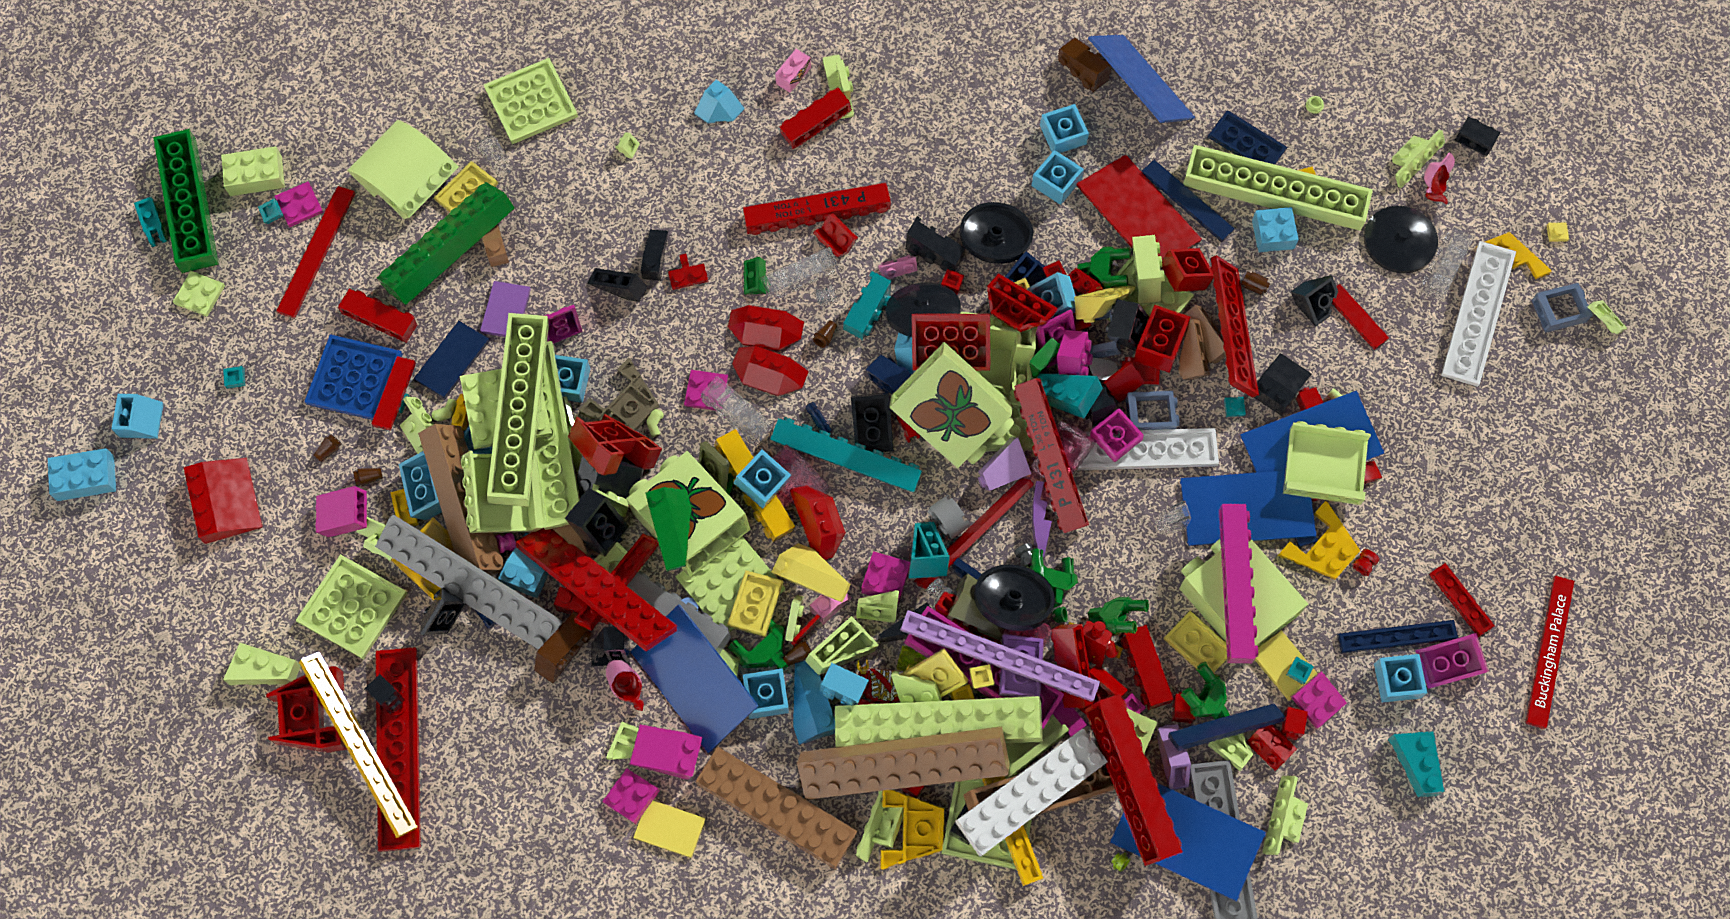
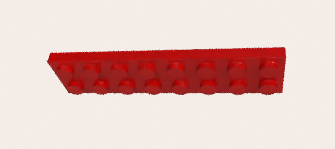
M1215 255L1210 258L1211 269L1214 274L1213 286L1216 291L1215 299L1219 310L1218 317L1221 323L1220 331L1224 342L1223 349L1226 355L1225 363L1229 374L1228 381L1232 387L1254 398L1259 395L1239 271L1238 268Z

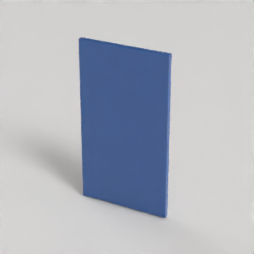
M1124 35L1089 36L1088 40L1160 123L1186 121L1195 118Z
M1357 390L1240 434V438L1244 443L1256 473L1286 470L1290 427L1293 422L1296 423L1298 421L1306 422L1308 425L1323 424L1328 428L1343 427L1348 431L1363 430L1365 433L1371 434L1367 445L1366 461L1384 454V449L1380 444Z
M1285 470L1180 478L1188 546L1211 545L1220 539L1219 509L1222 504H1246V511L1250 512V521L1247 523L1248 530H1251V539L1253 541L1316 537L1317 532L1315 529L1312 500L1310 497L1283 494Z
M678 604L666 616L677 625V631L648 651L636 645L630 652L694 735L702 737L701 745L709 753L756 710L759 705L682 606Z
M1158 783V791L1165 801L1167 814L1173 821L1174 832L1181 841L1182 853L1154 864L1237 902L1262 840L1266 836V832ZM1123 812L1114 835L1110 839V843L1141 857Z

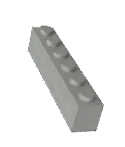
M640 572L634 576L627 585L628 588L664 616H667L675 606L680 604L718 654L721 653L731 639L729 629L724 624H716L708 614H701L696 611L697 608L693 604L682 602L676 593H668L665 591L666 588L658 582L654 584L645 573Z

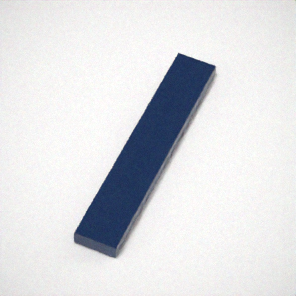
M1155 159L1142 170V173L1221 243L1234 232L1235 228Z
M1454 620L1338 633L1337 637L1341 654L1450 641L1458 638Z
M1273 703L1169 732L1168 738L1177 751L1284 722L1285 716Z

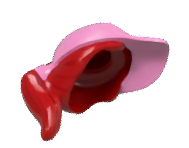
M1450 152L1441 162L1430 163L1424 173V181L1427 185L1426 198L1434 202H1443L1446 205L1448 204V199L1443 193L1446 191V183L1450 178L1449 173L1455 163L1454 156Z
M612 660L607 665L606 677L613 694L622 701L633 703L635 710L643 711L644 701L640 699L642 681L639 675L626 662Z

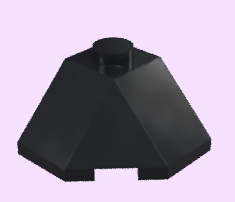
M1329 275L1304 281L1293 289L1291 294L1296 306L1317 326L1330 317L1332 312L1330 307L1333 298L1337 297L1338 289L1333 276Z

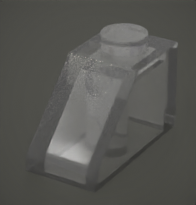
M489 135L475 144L498 178L514 169L496 137Z
M1181 501L1159 513L1156 526L1158 531H1162L1163 536L1186 530L1191 520L1186 501Z

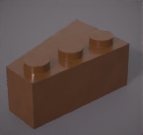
M1074 37L1059 49L1058 61L1062 66H1066L1070 70L1073 77H1078L1082 81L1084 88L1090 89L1094 93L1109 81L1112 66L1101 59V54L1098 52L1096 54L1089 51V46Z
M575 612L566 619L536 652L534 671L552 684H554L573 657L578 654L583 644L588 643L593 636L591 630L575 623L574 619L578 615Z

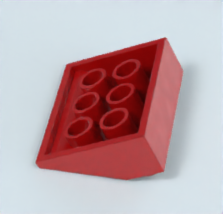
M912 314L913 371H916L943 342L976 371H990V314Z
M247 458L205 461L183 467L198 538L204 544L263 528Z

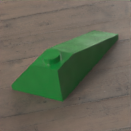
M662 487L645 492L666 571L685 567L687 564L688 535L692 512L687 490Z

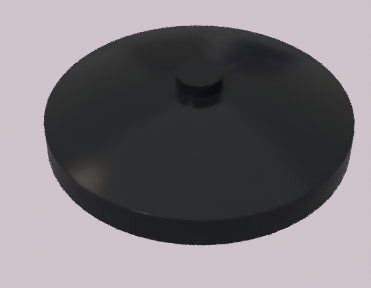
M1000 202L982 203L971 208L962 218L959 231L961 242L971 255L982 261L994 264H1005L1020 259L1026 251L1028 252L1033 240V227L1028 217L1019 209Z
M1389 206L1376 212L1368 221L1364 231V244L1369 256L1382 268L1395 273H1413L1427 266L1435 256L1438 248V235L1432 222L1420 211L1407 206Z
M916 283L905 286L896 291L889 298L886 305V317L890 326L897 332L912 337V314H960L961 303L957 294L948 287L935 283Z
M1006 564L988 569L979 577L974 591L975 604L980 613L991 623L1014 631L1031 630L1043 625L1050 618L1055 603L1054 592L1050 584L1037 572L1019 565Z

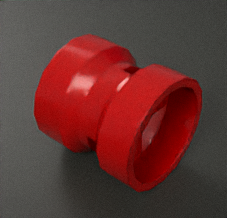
M1363 549L1360 553V558L1356 559L1352 566L1362 575L1369 576L1373 571L1372 567L1377 565L1380 558L1373 551Z

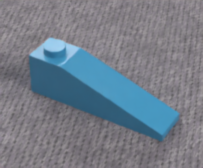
M806 661L795 664L793 727L799 745L835 734V719L828 698L823 696V692L820 691L821 677Z

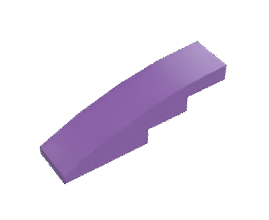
M1036 481L1032 502V530L1035 549L1043 550L1044 560L1052 521L1044 520L1048 503L1047 501L1040 500L1044 482Z

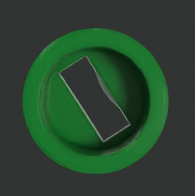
M1058 607L1053 610L1052 614H1055V617L1052 619L1055 622H1067L1068 614L1065 607Z

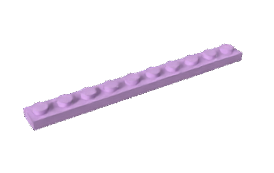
M909 610L906 613L900 630L1091 702L1094 701L1100 681Z

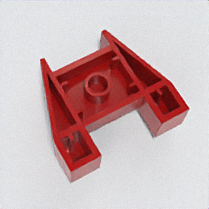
M606 414L603 415L601 421L584 422L579 417H576L568 435V438L587 462L601 475L616 473L623 456L635 464V466L644 468V470L652 469L655 467L662 448L649 438Z
M337 666L328 667L341 691H344L343 671ZM306 674L266 694L268 699L277 702L279 735L269 736L268 740L278 745L326 753L347 750L335 726L324 727L323 705Z

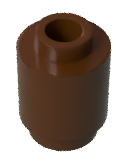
M1247 271L1241 285L1245 286V289L1261 295L1262 292H1267L1270 283L1267 282L1269 278L1253 271L1252 273Z

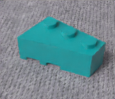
M873 271L869 275V284L867 287H862L860 291L862 295L857 303L854 302L843 322V330L861 340L866 335L869 336L871 334L874 321L878 322L883 313L881 310L887 305L891 297V280Z
M1039 374L1037 377L1041 380L1049 406L1083 419L1103 389L1098 376Z
M934 522L915 523L909 579L947 576L950 556Z
M1434 731L1393 734L1388 738L1418 797L1439 796L1445 792Z

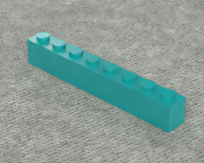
M784 417L783 420L778 418L770 439L771 441L909 492H916L923 471L919 470V465L910 462L909 465L901 463L902 459L891 456L889 459L884 457V453L873 449V452L865 450L866 446L855 443V446L848 444V440L838 436L837 439H834L826 431L820 430L818 433L812 431L813 427L802 423L799 426L794 424L795 420Z

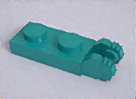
M148 197L134 202L143 232L147 236L151 247L156 246L152 234L157 232L162 243H166L164 228L154 199Z

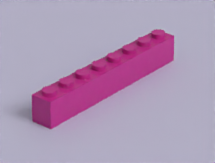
M1222 504L1219 509L1227 663L1252 664L1256 657H1258V646L1255 645L1254 638L1257 637V627L1253 625L1256 608L1252 606V599H1254L1255 595L1254 587H1251V580L1253 579V568H1250L1252 549H1249L1248 544L1251 541V530H1248L1247 523L1250 521V512L1246 511V504Z

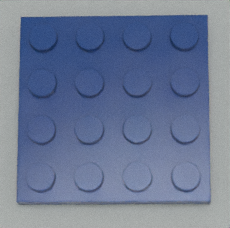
M330 334L304 402L306 405L373 420L396 357H402V351Z

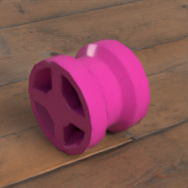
M511 532L506 533L504 536L500 534L495 535L500 554L507 550L512 552L515 549V538Z

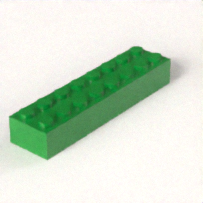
M190 129L153 137L176 266L181 273L219 265L196 138Z
M487 182L481 184L475 192L466 197L459 206L452 209L435 227L426 232L418 242L411 245L402 256L396 258L394 263L384 269L376 277L377 280L391 296L407 305L512 212L515 207L505 192Z

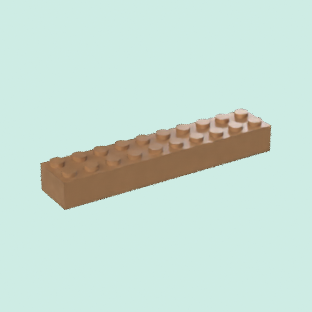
M1002 727L803 751L800 753L797 761L805 800L1008 776L1010 765Z

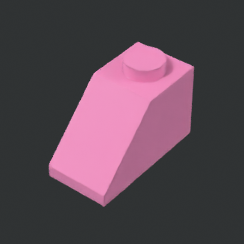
M847 593L842 603L820 595L810 604V612L814 616L818 614L821 618L819 621L824 625L852 597Z

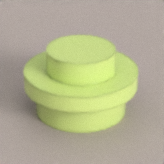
M1313 96L1306 102V109L1311 113H1320L1324 108L1323 100L1319 96Z

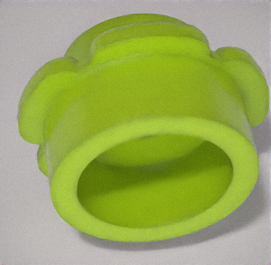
M1126 852L1122 854L1117 853L1114 856L1112 863L1115 870L1117 869L1122 872L1128 866L1131 859L1127 856Z

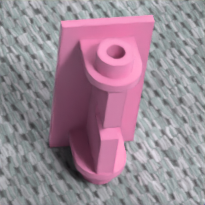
M910 255L898 258L897 262L891 260L884 263L881 262V265H878L881 276L887 279L918 271L916 257Z

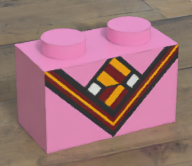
M795 49L775 73L776 85L791 93L811 69V57Z

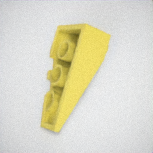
M1135 286L1112 287L1075 296L1076 319H1083L1084 323L1095 322L1096 318L1103 317L1111 310L1112 305L1116 303L1117 299L1123 300L1135 290Z
M799 543L779 555L771 572L788 582L842 603L851 585L819 553Z

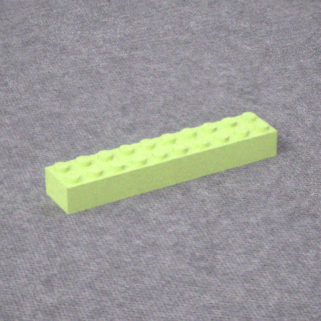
M1198 145L1193 146L1183 182L1189 188L1272 209L1292 207L1293 214L1361 231L1366 222L1373 189Z
M508 313L487 490L489 504L529 507L549 327L548 316Z
M1039 696L835 706V747L1002 727L1005 743L1043 742L1041 700Z

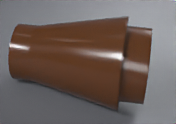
M829 320L814 333L813 342L820 348L829 346L837 324Z
M332 434L328 437L325 436L313 455L322 462L338 451L342 443Z
M357 468L356 471H353L356 486L361 485L363 487L383 479L381 468Z
M806 641L799 642L782 658L789 667L790 665L805 661L812 651Z

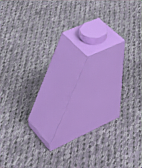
M1009 438L978 471L980 475L978 481L982 488L990 491L1031 474L1019 438Z
M1178 724L1158 727L1157 734L1168 788L1172 790L1189 787L1191 769L1187 750L1177 751L1168 738L1169 732L1179 730Z

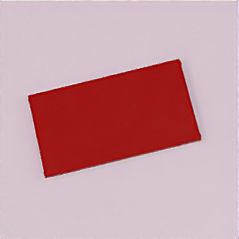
M1127 155L1120 157L1076 184L1131 248L1132 237L1155 235L1156 242L1160 244L1158 256H1161L1163 260L1169 249L1191 248L1202 240Z

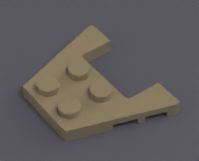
M628 358L617 371L630 384L607 408H602L593 399L589 398L578 409L579 413L601 421L603 415L606 414L637 431L647 420L650 413L659 408L655 397L643 381L631 359Z

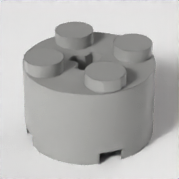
M946 495L929 507L927 511L930 521L934 522L935 525H939L941 530L939 532L946 541L948 539L952 540L970 527L969 521L962 519L965 514L953 498L950 499L949 495Z

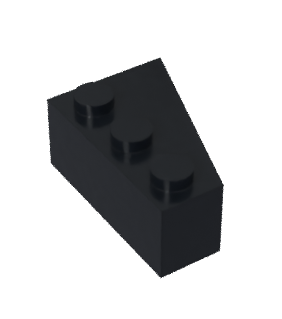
M917 216L906 234V250L912 256L918 255L924 258L929 264L934 263L940 266L945 272L947 269L955 272L965 255V248L948 236L943 238L935 232V227L931 226L928 228L920 222L922 219Z

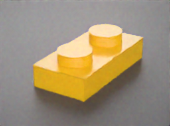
M459 394L451 425L461 426L462 431H465L469 426L464 396Z
M404 489L390 492L395 516L411 526L419 525L417 518L410 517Z

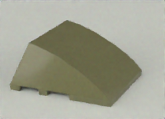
M969 574L965 575L958 582L956 588L957 595L954 604L949 609L947 619L953 620L956 618L961 620L964 626L973 625L977 627L980 633L1000 641L1004 628L991 623L980 613L974 600V591L978 580Z

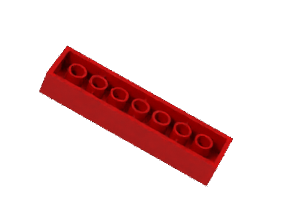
M1121 694L1089 706L1084 711L1100 752L1107 760L1105 765L1144 865L1147 866L1182 853L1181 841L1174 832L1173 821L1165 809V801L1160 796L1157 780L1150 771L1149 760L1143 753L1142 742L1136 735L1135 725L1128 715L1125 700L1121 697Z

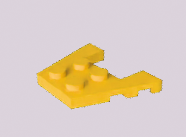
M1510 232L1485 241V243L1516 251L1512 269L1527 264L1535 279L1549 275L1552 272L1546 264Z
M1325 501L1314 515L1329 527L1328 530L1307 554L1292 542H1289L1278 556L1336 580L1360 552V549L1331 506Z
M892 789L883 790L882 807H903L902 849H881L880 869H887L896 864L899 865L915 858H921L942 851L944 808Z

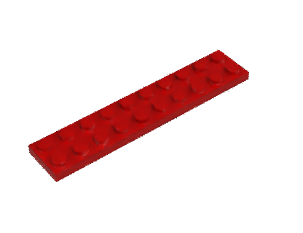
M542 528L516 541L517 549L643 650L648 651L677 631L676 624L575 545L566 542L553 529L545 530Z
M417 648L376 651V677L380 674L405 700L402 702V707L391 714L376 701L377 756L417 828L397 838L377 803L378 851L421 848Z

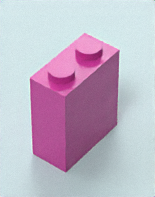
M352 486L316 496V533L326 537H333L367 528V491Z

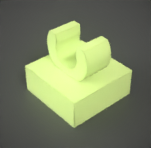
M625 132L623 137L619 139L620 143L615 148L626 157L633 158L640 143L631 133Z

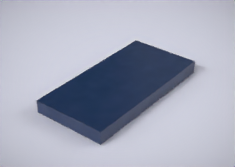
M1228 110L1207 136V138L1235 155L1276 165L1288 148Z
M458 320L414 377V380L446 399L460 381V376L467 372L489 343V338Z

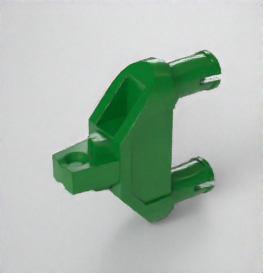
M1111 246L1103 247L1091 257V262L1080 263L1077 268L1100 283L1103 290L1112 287H1128L1127 274L1111 276L1112 264L1115 260L1131 259L1130 247L1114 249Z
M1032 549L1030 551L1032 566L1029 569L1040 574L1050 584L1055 596L1053 608L1062 605L1064 592L1078 583V577L1074 573V559L1071 557L1062 558L1063 572L1047 568L1044 565L1042 549Z
M1117 597L1106 602L1103 607L1089 609L1087 614L1090 622H1103L1106 625V629L1112 632V636H1117L1119 633L1135 634L1137 631L1136 621L1125 620L1132 611L1148 612L1149 601L1147 599L1132 600L1129 597Z
M771 619L767 631L769 634L751 651H747L738 640L733 641L734 645L731 643L728 649L739 659L740 665L743 668H767L769 666L772 668L776 666L778 669L783 668V671H785L788 666L782 659L784 656L783 644L785 628L782 625H777Z
M1207 662L1200 663L1196 671L1205 681L1201 693L1197 697L1190 687L1186 688L1181 694V697L1190 706V713L1193 717L1212 716L1215 720L1230 716L1225 707L1227 696L1223 679L1220 675L1214 674Z

